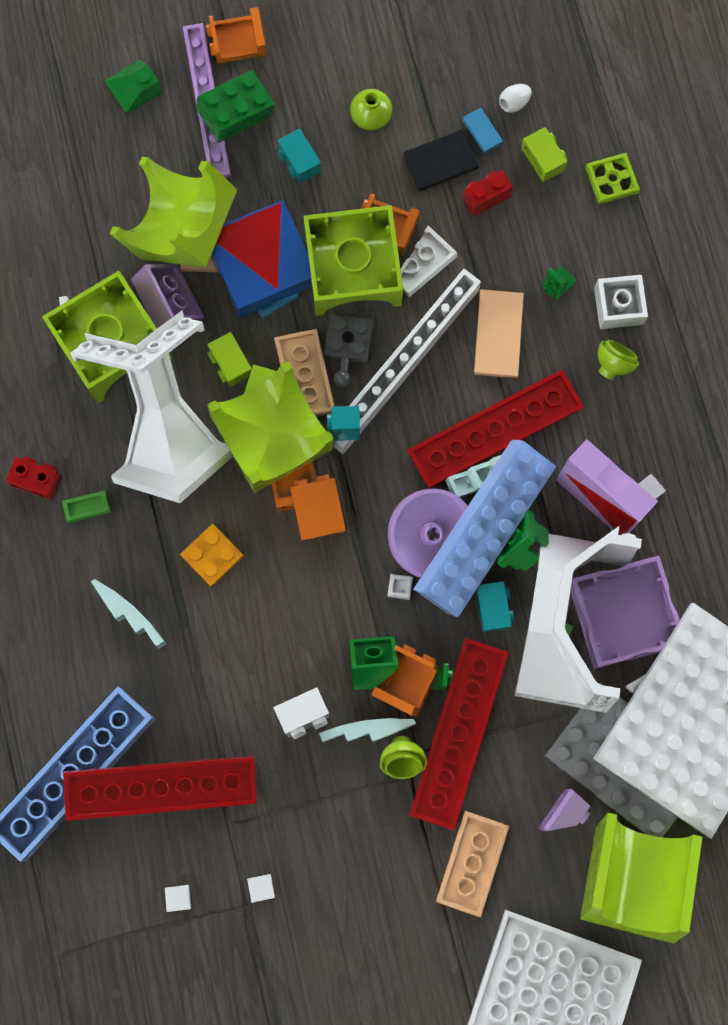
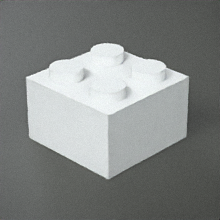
M642 275L597 280L594 292L600 329L644 324L648 313Z

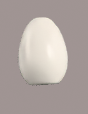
M515 84L507 87L499 97L501 108L509 113L519 111L530 100L532 95L531 88L526 84Z

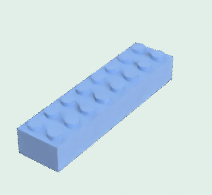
M511 440L413 590L447 614L458 618L556 466L523 440Z
M117 687L0 814V843L20 862L27 861L65 820L63 771L113 767L156 719L122 688Z

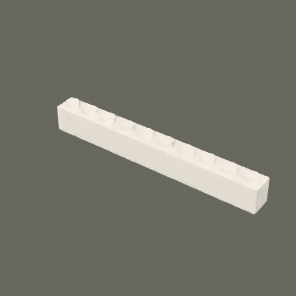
M463 269L349 405L359 406L360 434L478 293L481 281L467 270ZM355 440L334 441L333 447L344 454Z

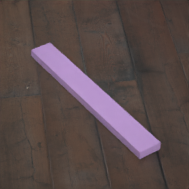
M203 23L183 26L196 105L197 96L215 88ZM198 113L206 161H209L226 179H231L225 141L217 143Z

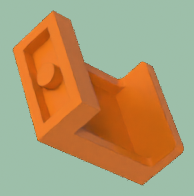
M258 7L250 8L251 15L220 21H214L213 16H209L210 24H206L208 38L213 37V43L209 44L211 55L216 56L217 64L267 56Z
M370 194L369 199L364 200L361 209L388 206V204L377 201L375 195ZM392 206L398 254L404 257L419 220L420 210L411 207L410 212Z
M312 462L272 483L278 512L295 509L290 489L291 486H294V481L307 479L308 483L316 481Z
M329 474L317 476L315 482L308 483L307 479L294 481V486H291L290 489L301 540L346 531L335 478H330Z
M404 644L403 648L396 645L394 649L397 650L398 669L381 684L380 688L375 687L371 695L411 716L418 717L441 667L435 664L436 659L426 654L422 658L415 655L417 650Z

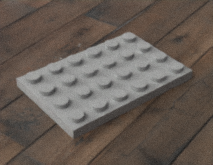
M619 697L607 713L580 708L544 756L646 835L663 838L677 819V816L593 759L628 703Z

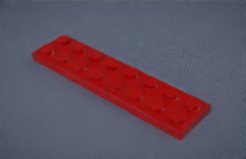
M563 369L407 449V452L428 489H431L444 482L448 477L459 474L502 452L507 448L511 440H524L582 410L584 405Z
M467 638L464 639L452 677V683L450 684L429 750L427 765L423 770L409 816L454 831L509 652Z
M254 756L63 771L66 821L256 804Z

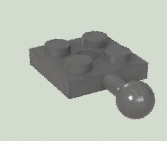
M330 314L324 358L341 360L340 369L334 375V383L337 387L345 388L351 382V376L348 373L349 361L367 363L373 320ZM350 334L355 339L351 343H346L342 338Z

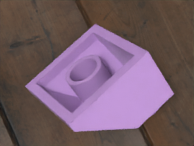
M565 789L538 829L541 831H551L577 826L579 823L583 824L590 815V812H588L590 805L572 789Z

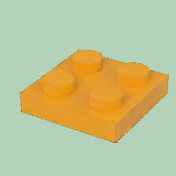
M211 524L180 553L183 559L211 588L244 557L214 524Z

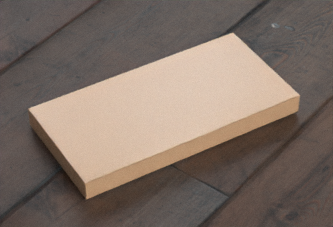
M480 289L474 375L518 378L524 293Z
M317 329L274 337L280 365L289 361L297 383L314 415L318 417L332 414V407L335 406Z
M464 811L436 898L437 903L481 918L510 826Z

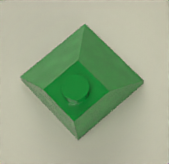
M140 59L104 80L126 114L162 94L159 80L150 67Z
M395 636L349 640L354 690L378 687L398 669L397 650L394 649L396 646Z

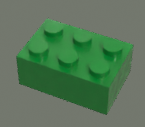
M250 70L197 96L196 110L217 143H220L272 117L275 104L254 71Z

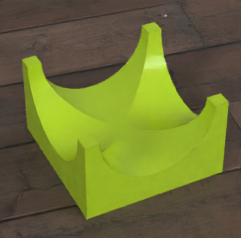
M142 157L139 165L144 170L150 186V202L147 213L142 222L134 229L126 231L120 227L113 226L110 235L141 260L206 267L237 189L209 161H201L198 169L202 177L193 178L169 171L152 161L149 157Z
M392 205L304 216L305 237L316 316L324 315L326 311L335 306L354 301L381 300L391 303L393 307L402 306L403 284Z
M120 271L115 272L42 316L97 404L105 400V394L110 386L126 374L127 371L83 359L77 362L73 361L71 352L77 349L81 343L87 341L84 333L137 345L157 329Z
M289 361L281 364L279 369L269 379L249 392L228 401L217 402L215 400L207 404L211 419L254 493L333 450L334 438L330 431L327 432L311 410L297 383Z

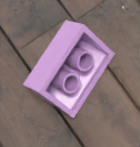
M178 264L144 265L131 279L150 319L157 329L181 310H183L185 318L202 321L205 318Z

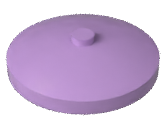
M424 489L404 498L395 508L388 526L389 547L397 563L408 573L421 578L468 507L467 504L457 495L442 489Z

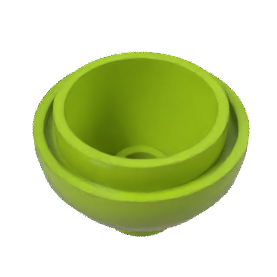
M362 90L352 100L350 107L351 118L362 129L378 130L384 127L391 119V101L380 90ZM373 101L375 104L370 105L368 102Z
M613 340L601 341L599 344L598 360L601 365L599 373L604 377L614 380L616 375H627L639 366L636 354L624 345Z
M407 736L395 737L392 743L384 749L380 757L381 770L396 779L412 778L421 773L427 765L426 756L422 748L416 743L411 742Z

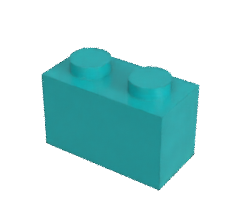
M300 128L277 140V154L281 161H286L290 176L296 178L299 184L321 173V162Z
M359 406L332 407V414H327L328 432L330 431L334 441L360 440Z
M504 581L479 585L475 592L482 633L510 629L511 623H514L513 610L508 608L507 603L510 600L509 587H505Z

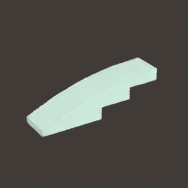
M501 455L492 458L488 462L470 467L465 472L448 477L445 481L450 492L459 498L478 492Z
M96 579L91 581L117 621L120 622L126 618L138 635L146 631L158 649L166 645V642L154 626L132 604Z
M398 718L364 720L341 725L320 732L319 735L324 743L343 734L347 742L369 734L373 743L414 726L416 723L414 719Z

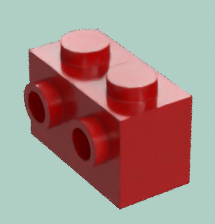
M503 170L493 171L487 174L483 180L479 182L473 181L468 184L464 191L463 200L473 217L511 198L513 186Z
M23 456V459L15 457L5 482L10 487L52 501L62 477L56 471L57 468L46 463L43 466L35 464L36 460Z

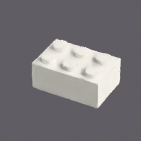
M317 687L273 707L288 738L292 736L294 739H297L307 734L306 729L313 726L315 730L327 725V720L330 719L329 712Z

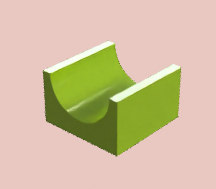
M607 813L595 829L580 919L653 939L676 943L690 931L702 837L693 834L685 838H662L642 834L620 824L616 814Z

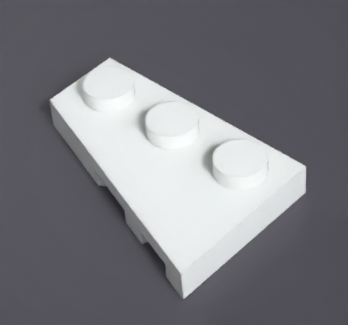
M429 226L425 229V234L421 240L415 245L411 256L401 267L403 292L408 297L457 258V252Z

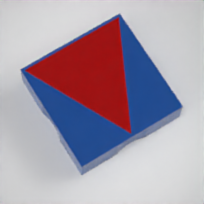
M283 200L223 225L211 258L226 283L227 292L239 318L263 309L278 299L292 296L312 287L308 251Z

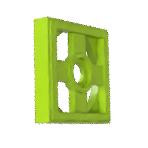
M627 153L587 163L585 166L598 205L639 194L640 192ZM613 163L621 165L625 170L619 171L614 169ZM603 165L606 171L605 175L596 178V170ZM615 175L617 180L610 181L609 176ZM630 178L629 188L623 191L620 185L621 180ZM608 184L611 186L613 194L606 195L602 193L599 186Z

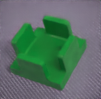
M527 509L523 519L497 557V564L502 568L510 565L516 570L521 568L527 571L539 561V554L529 547L535 543V540L543 546L549 544V531L535 521V513Z

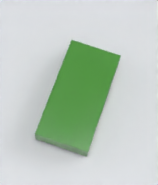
M106 490L62 501L68 524L112 513Z

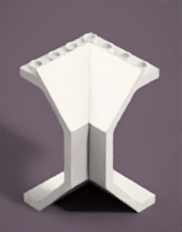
M183 310L137 345L84 333L87 341L81 343L77 349L71 352L73 361L76 362L83 359L126 370L137 403V412L126 461L119 470L111 475L113 483L178 503L185 500L233 457L226 443H222L215 438L180 395L169 352L196 331H204L203 322L185 318Z
M618 526L598 542L549 534V544L546 546L539 545L535 590L514 696L607 713L619 699L620 688L600 685L593 678L566 633V615L574 570L590 561L625 566L631 562L637 550L641 548L642 539L636 538L635 535L629 533L618 535Z

